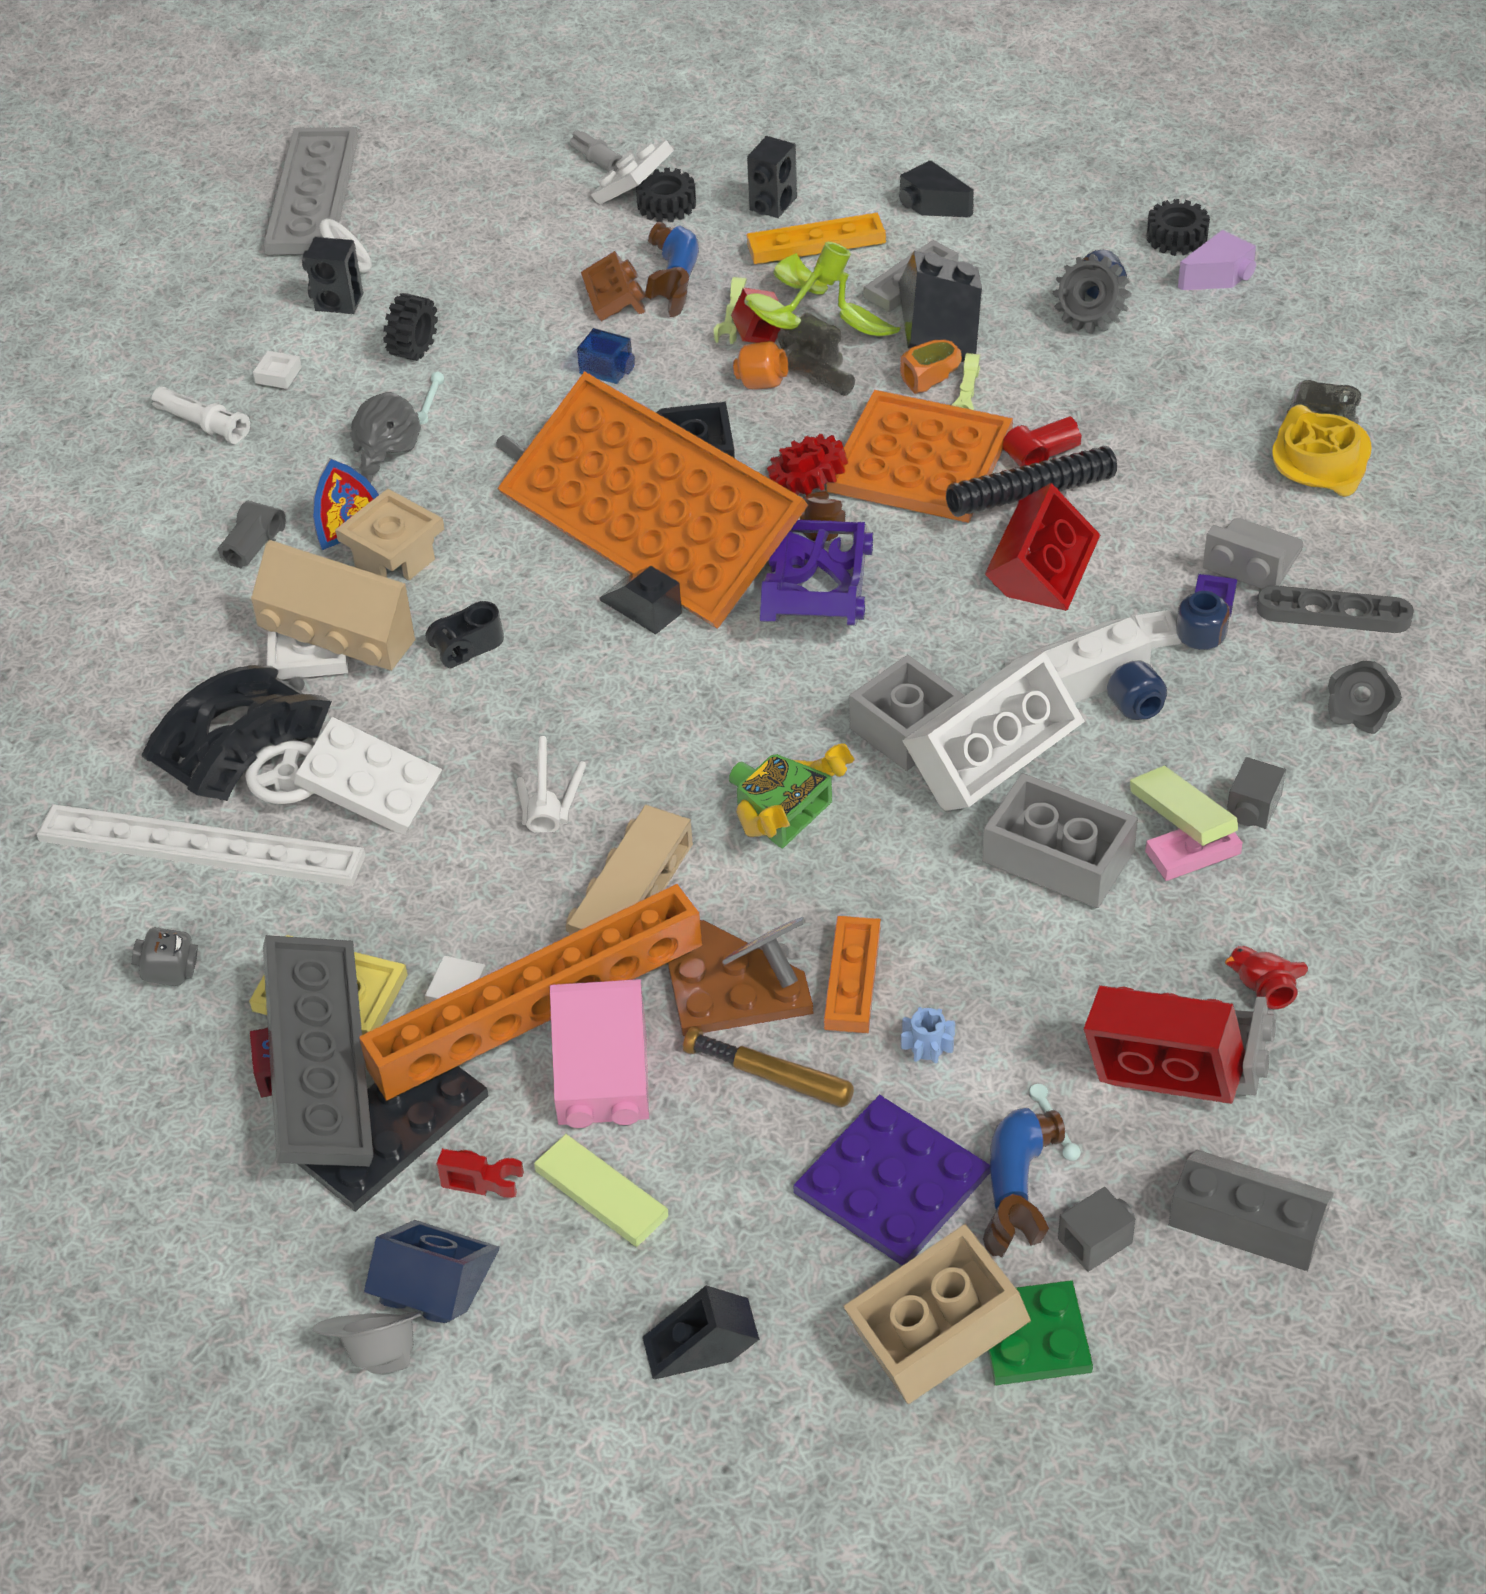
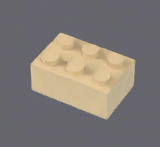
M966 1224L843 1306L858 1335L908 1405L1031 1321L1017 1289Z

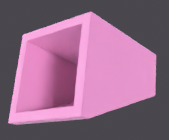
M641 979L550 985L554 1101L558 1125L568 1124L574 1128H585L592 1123L615 1122L619 1125H631L638 1120L649 1119L647 1033Z

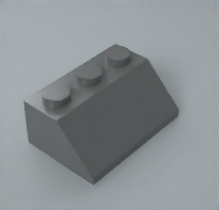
M1196 1149L1187 1158L1174 1191L1168 1226L1308 1272L1334 1193Z

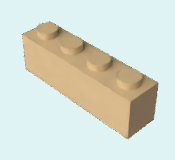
M645 804L637 818H632L629 821L624 838L619 846L610 850L605 867L598 878L594 877L590 881L586 890V896L580 906L573 908L569 913L566 921V931L569 932V935L665 890L693 845L691 819Z

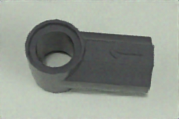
M250 500L245 501L237 513L236 526L217 548L219 557L228 565L237 568L248 566L267 540L276 541L273 538L279 531H284L286 525L285 512L281 509Z

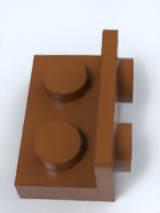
M616 251L581 271L594 313L601 321L613 314H617L629 304L634 307L638 314L646 312L642 299L645 298V293L640 284L635 280L638 274L632 263L628 259L623 262Z

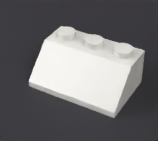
M1131 617L1103 622L1005 662V666H1008L1017 658L1045 651L1073 702L1077 703L1106 691L1111 675L1119 666L1137 660L1150 664L1152 641Z

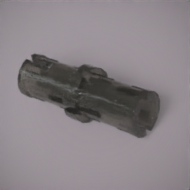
M798 349L793 350L787 357L788 371L808 378L809 382L816 387L823 385L840 393L842 396H847L854 388V375L833 367L829 360L813 358Z

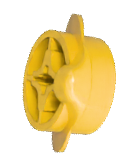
M1300 404L1293 406L1282 422L1277 439L1273 445L1272 456L1278 471L1288 479L1310 487L1328 488L1339 496L1346 497L1352 495L1357 490L1365 475L1366 466L1371 456L1372 445L1367 432L1357 423L1338 415L1315 413Z

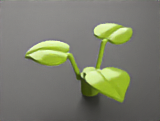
M833 242L825 243L813 272L803 264L797 253L781 260L775 266L773 274L776 278L790 287L801 289L791 304L783 306L777 300L763 294H750L744 300L745 304L766 322L779 328L794 329L799 326L801 319L791 312L795 310L807 291L814 294H824L828 290L827 285H834L835 281H839L838 307L842 309L839 316L847 324L860 332L874 336L895 334L901 329V327H895L883 321L868 310L845 301L846 281L849 274L844 272L851 253L845 247Z

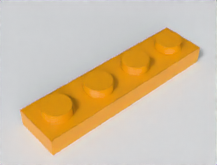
M878 212L746 233L747 246L754 264L783 260L796 253L799 257L821 254L826 242L837 243L846 249L886 243V231Z

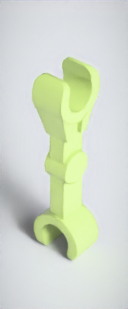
M732 278L730 288L731 301L726 308L725 321L714 327V340L716 343H718L719 336L722 334H730V344L737 340V329L731 314L743 287L745 288L746 278Z
M966 353L964 377L960 384V395L952 406L974 410L972 397L974 396L975 380L978 378L980 371V354Z

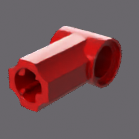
M1069 416L1034 430H1030L1024 425L1016 426L1006 434L1002 445L1006 453L1021 467L1044 460L1048 461L1051 456L1080 446L1082 435L1078 429L1077 422Z

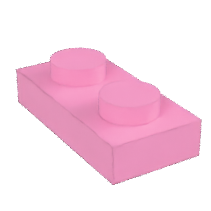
M1178 829L1147 840L1145 852L1165 881L1241 854L1243 843L1234 832L1202 846L1184 831Z

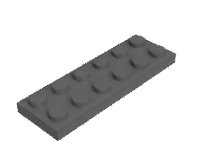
M266 935L263 943L276 1163L370 1166L373 1158L365 1061L359 1036L362 1035L353 941Z

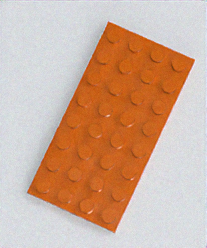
M585 371L497 488L510 500L630 575L648 566H653L678 581L680 584L681 607L717 629L808 506L802 497Z

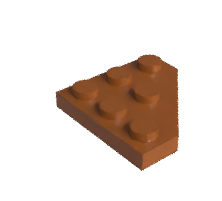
M700 920L702 946L667 963L683 1037L691 1027L699 1028L703 1033L814 1014L813 1003L803 970L790 964L798 981L782 988L764 952L760 948H756L724 965L723 960L748 944V942L705 920Z

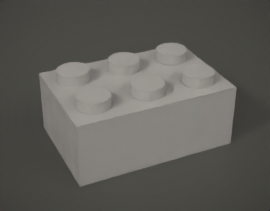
M1021 773L984 827L982 862L1099 908L1135 851L1138 817L1028 774Z

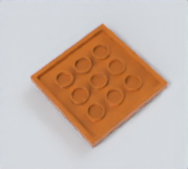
M874 389L844 446L849 461L848 464L844 465L845 473L836 474L837 481L835 483L827 482V492L969 523L973 513H965V515L960 517L954 516L951 513L946 502V489L949 484L954 482L969 481L971 478L992 474L1003 451V439L1013 429V418Z

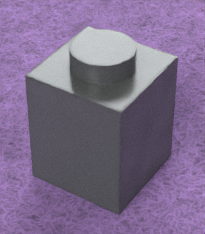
M1245 757L1229 791L1227 811L1237 817V822L1241 825H1254L1266 829L1282 796L1286 769Z
M1104 1186L1060 1214L1058 1240L1089 1272L1133 1243L1136 1219L1130 1206L1124 1200L1116 1199Z

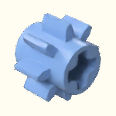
M919 1007L912 1018L903 1017L901 1049H911L914 1053L915 1062L924 1059L938 1063V1057L943 1051L953 1053L955 1022L945 1021L942 1009H922Z

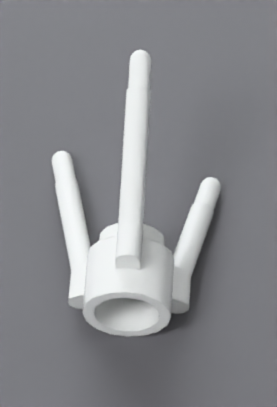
M540 736L538 740L537 792L533 794L530 800L524 779L518 777L516 780L523 812L522 824L527 825V828L534 833L555 832L559 829L560 824L568 823V811L586 767L584 761L578 763L562 804H560L554 793L546 791L547 739L545 736Z

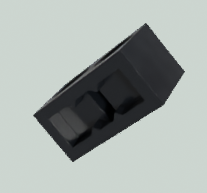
M766 135L747 156L749 210L760 215H768L779 219L797 198L796 144Z
M314 237L309 249L303 253L302 267L308 273V296L310 299H313L315 311L355 314L364 292L354 240Z

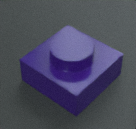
M1198 574L1195 592L1210 591L1224 599L1229 606L1231 617L1237 579Z

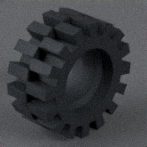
M664 168V172L655 169L652 175L650 174L636 186L637 208L640 210V214L642 216L647 215V219L651 221L656 217L657 222H663V219H668V222H674V217L682 220L684 219V214L689 216L692 213V209L695 210L696 208L694 178L689 177V173L686 171L681 174V169L677 168L673 172H670V168Z
M1173 199L1172 204L1166 200L1162 201V206L1159 204L1154 205L1153 210L1150 209L1146 233L1148 243H1151V247L1154 249L1160 247L1159 252L1165 254L1167 250L1171 251L1170 255L1176 256L1177 252H1181L1182 256L1188 255L1189 250L1194 252L1208 240L1210 216L1207 215L1208 211L1205 208L1201 209V205L1198 203L1191 206V201L1185 200L1184 204L1179 203V199Z
M400 293V296L394 298L395 304H390L389 309L391 312L386 314L385 320H388L387 325H384L383 332H387L383 337L384 343H387L385 349L389 351L390 355L419 361V359L423 358L424 352L429 350L428 346L434 343L432 336L437 332V328H434V325L438 323V317L434 316L437 313V308L434 306V301L429 298Z

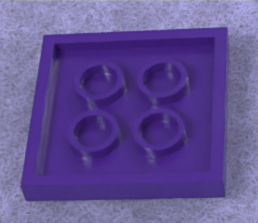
M879 1094L793 1185L794 1194L903 1266L917 1256L990 1174V1164Z

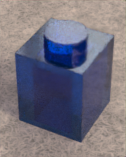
M593 328L577 347L579 374L581 375L585 371L599 380L618 384L625 374L629 375L634 368L635 355L632 354L631 338Z

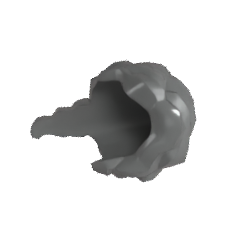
M392 392L373 396L361 404L354 416L350 436L354 442V451L359 452L361 448L363 449L359 466L361 475L371 483L373 475L379 472L380 464L386 458V452H409L415 447L421 430L418 413L402 396Z

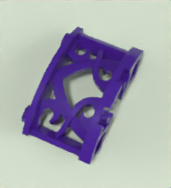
M797 520L769 558V566H771L772 572L775 573H767L765 581H762L760 621L778 622L781 615L847 618L848 626H856L858 620H864L865 596L861 595L865 555H872L873 532H867L866 523ZM793 532L818 534L814 543L808 538ZM829 534H848L853 536V545L849 551L844 552L840 550L841 537L831 542L828 552L823 549ZM800 565L802 568H794L792 566ZM817 567H820L839 586L829 592L809 591L797 584L810 579L816 572ZM851 568H853V575H852V577H851V575L849 574V572L847 571V570H849V569H851Z

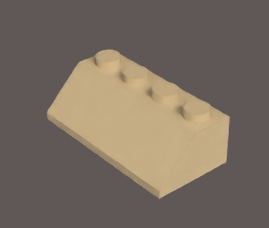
M269 540L265 545L251 597L259 627L270 632H277L295 638L303 643H310L328 649L335 654L346 655L363 661L368 665L378 666L390 671L393 670L415 641L405 583Z

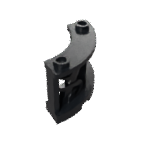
M249 665L233 668L210 677L185 694L168 711L151 733L142 752V758L154 763L188 786L187 789L193 794L228 801L240 777L258 758L255 753L270 743L276 746L297 738H318L332 701L322 695L302 693L277 677L278 669L273 666ZM250 706L247 714L234 724L221 726L209 732L211 721L231 709ZM180 757L184 758L180 764L177 763Z

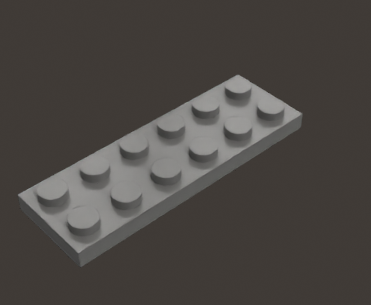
M357 127L293 128L264 242L266 255L303 254L305 250L309 249L314 237H322L319 225L323 219H332L338 223L340 222L359 138Z

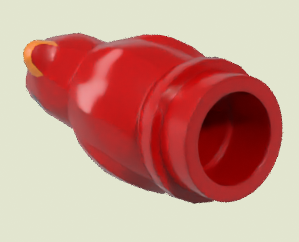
M1247 946L1236 947L1231 952L1229 958L1225 960V964L1239 974L1240 980L1244 985L1255 991L1257 997H1266L1267 1008L1274 1010L1287 1007L1296 999L1298 995L1296 979L1308 972V966L1305 962H1291L1277 954L1257 952Z

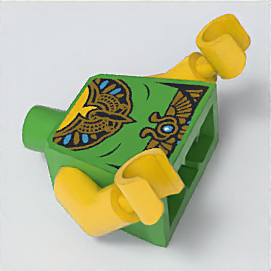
M844 743L834 745L825 753V757L815 761L791 760L775 754L769 756L756 769L742 761L738 762L730 772L729 782L737 786L738 806L736 813L745 834L748 837L767 836L778 847L783 849L832 803L831 776H843L847 771L845 765L853 763L855 760L847 745Z

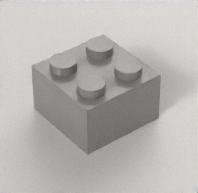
M907 654L849 695L850 729L905 771H908L916 764L904 745L903 740L965 695Z

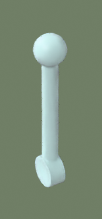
M434 372L431 375V387L421 412H418L420 425L427 423L429 420L427 414L438 386L444 382V375L441 372Z
M1043 1084L1032 1085L1029 1092L1031 1099L1038 1101L1044 1113L1053 1110L1047 1100V1087ZM1065 1132V1139L1061 1143L1064 1147L1062 1151L1063 1156L1066 1160L1075 1161L1081 1155L1080 1147L1072 1143Z

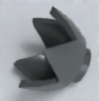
M1360 661L1341 667L1331 675L1328 683L1330 693L1328 711L1331 721L1338 724H1354L1358 729L1371 734H1375L1380 730L1386 721L1388 713L1395 709L1402 699L1398 685L1388 675L1385 668L1375 661ZM1361 686L1367 687L1371 692L1370 697L1364 701H1360L1354 696L1355 690Z

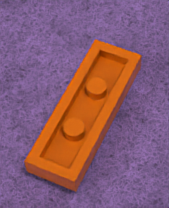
M837 916L824 1016V1030L869 1033L881 919Z

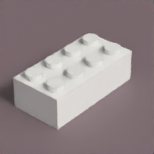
M1043 651L1017 658L905 738L903 743L939 806L943 810L949 811L970 807L1085 721L1047 653Z

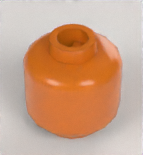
M771 341L744 345L739 351L738 358L734 359V375L737 380L741 379L747 389L777 387L781 384L783 377H786L788 374L787 355L783 349H779Z

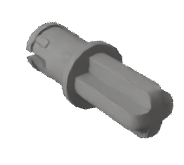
M576 130L570 140L571 146L584 154L588 162H595L607 170V172L618 169L615 164L623 156L609 149L606 142L602 139H594L586 132Z

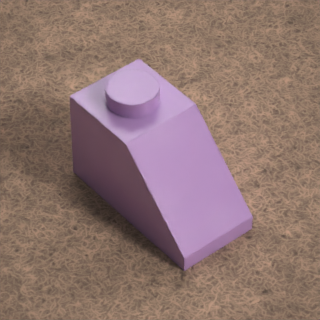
M1221 230L1180 262L1178 288L1182 290L1233 288L1240 281L1250 279L1256 268V262L1254 261L1256 246Z

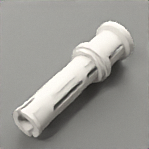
M163 386L158 387L153 392L152 400L157 401L152 403L155 408L167 411L190 422L192 421L200 425L203 431L209 435L219 434L224 436L229 443L236 445L249 433L250 420L246 414L240 412L231 413L218 403L206 405Z

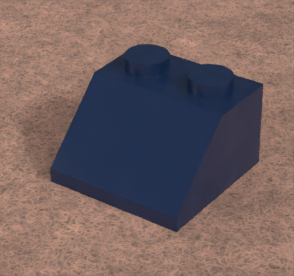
M413 1220L376 1237L364 1292L380 1297L379 1302L387 1307L397 1309L414 1308L423 1311L422 1316L427 1320L448 1323L468 1312L500 1247Z

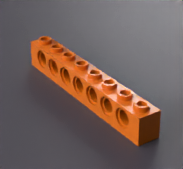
M675 884L359 1036L367 1071L387 1101L550 1021V985L633 980L702 946L699 911L679 885Z

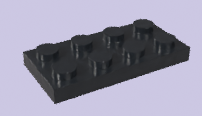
M459 1066L387 1101L376 1083H374L367 1089L373 1158L370 1166L297 1165L356 1212L489 1096L488 1089Z

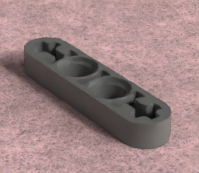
M1277 585L1265 587L1259 592L1256 607L1258 614L1262 618L1273 622L1386 633H1401L1408 630L1414 613L1410 602L1399 597ZM1271 601L1279 602V606L1271 605ZM1297 603V608H1292V604ZM1318 605L1324 611L1312 612L1307 610L1305 606ZM1359 609L1364 615L1352 616L1347 614L1345 610ZM1373 610L1377 611V616H1372ZM1391 613H1397L1398 617H1392Z

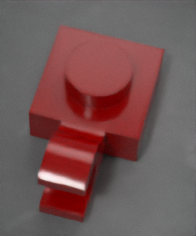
M442 1148L436 1163L442 1188L486 1196L487 1191H491L505 1198L516 1197L517 1189L515 1182L504 1180V1178L509 1175L523 1177L524 1175L523 1163L516 1158H504L495 1164L488 1165L486 1156L478 1155L470 1150L454 1151Z

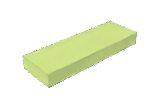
M1165 765L1130 780V789L1135 796L1202 846L1238 831L1237 817Z
M567 1134L534 1162L535 1171L635 1247H638L669 1217L668 1208Z

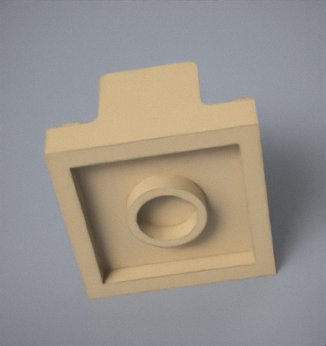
M386 489L335 530L337 540L351 548L356 568L387 577L386 568L394 571L402 565L404 578L411 580L435 560L432 543L434 542V537L444 530V523L442 517L396 492Z

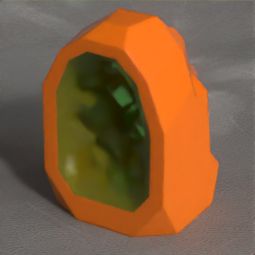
M932 340L909 349L900 356V373L903 381L914 394L928 391L931 386L949 378V374L958 368L962 360L961 350L953 342L947 340Z

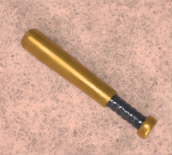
M691 1027L685 1035L683 1050L688 1054H695L696 1051L708 1054L711 1057L730 1062L736 1069L762 1077L838 1107L847 1106L853 1097V1084L840 1077L745 1046L737 1048L728 1043L704 1036L703 1031L696 1027Z

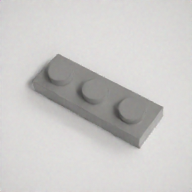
M931 240L917 250L922 253H934L941 258L958 262V253L935 240ZM911 255L865 285L864 298L889 312L899 306L901 298L898 283Z

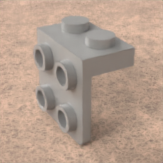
M1235 518L1226 529L1212 525L1208 531L1203 568L1261 589L1268 586H1279L1301 553L1303 541L1294 536L1247 520Z

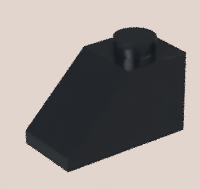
M932 160L900 175L899 198L904 207L913 209L921 216L968 218L973 215L974 189Z
M648 566L626 576L599 597L601 602L655 635L682 614L679 582L653 566Z
M707 1285L642 1337L652 1379L655 1380L732 1362L760 1340L749 1299Z

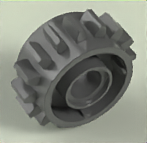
M1090 254L1088 261L1077 257L1076 264L1072 267L1066 264L1064 266L1066 273L1063 277L1056 278L1060 285L1059 289L1053 291V295L1059 298L1060 302L1054 307L1058 312L1065 311L1061 319L1067 324L1073 321L1072 327L1075 330L1079 331L1085 325L1086 331L1089 333H1094L1096 326L1107 331L1108 323L1111 321L1119 323V313L1128 310L1124 303L1125 299L1131 297L1132 293L1126 290L1124 286L1130 281L1126 276H1119L1123 269L1118 264L1111 267L1112 261L1106 256L1101 262L1098 261V257L1095 254ZM1098 286V297L1094 301L1086 302V291L1090 287Z

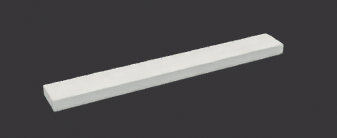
M56 804L51 805L37 832L39 842L352 887L366 856L365 850L362 847Z

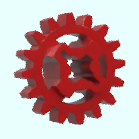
M819 434L816 438L809 437V435L805 436L800 443L794 440L791 442L792 447L779 449L780 456L772 457L770 459L772 465L767 467L768 476L772 481L797 495L802 493L807 496L815 488L820 491L824 490V484H827V482L835 483L837 481L835 475L845 473L844 465L848 464L849 461L841 440L836 441L834 435L825 439L823 434Z

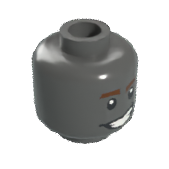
M152 927L146 933L144 940H135L131 964L139 966L140 978L145 982L180 986L185 981V978L193 977L198 945L192 944L191 936L186 932Z

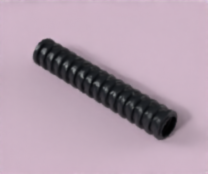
M1101 446L1098 449L1092 448L1088 451L1072 453L1069 456L1064 455L1059 458H1052L1049 461L1044 460L1039 463H1032L1029 466L1015 467L1009 471L995 472L989 476L983 475L979 478H971L969 481L954 482L949 484L946 489V502L951 513L957 517L963 516L965 513L972 514L975 511L980 512L985 509H992L995 506L1000 507L1006 503L1012 504L1051 483L1059 491H1063L1066 488L1079 487L1085 483L1091 484L1095 481H1102L1105 478L1111 479L1117 473V459L1109 446Z

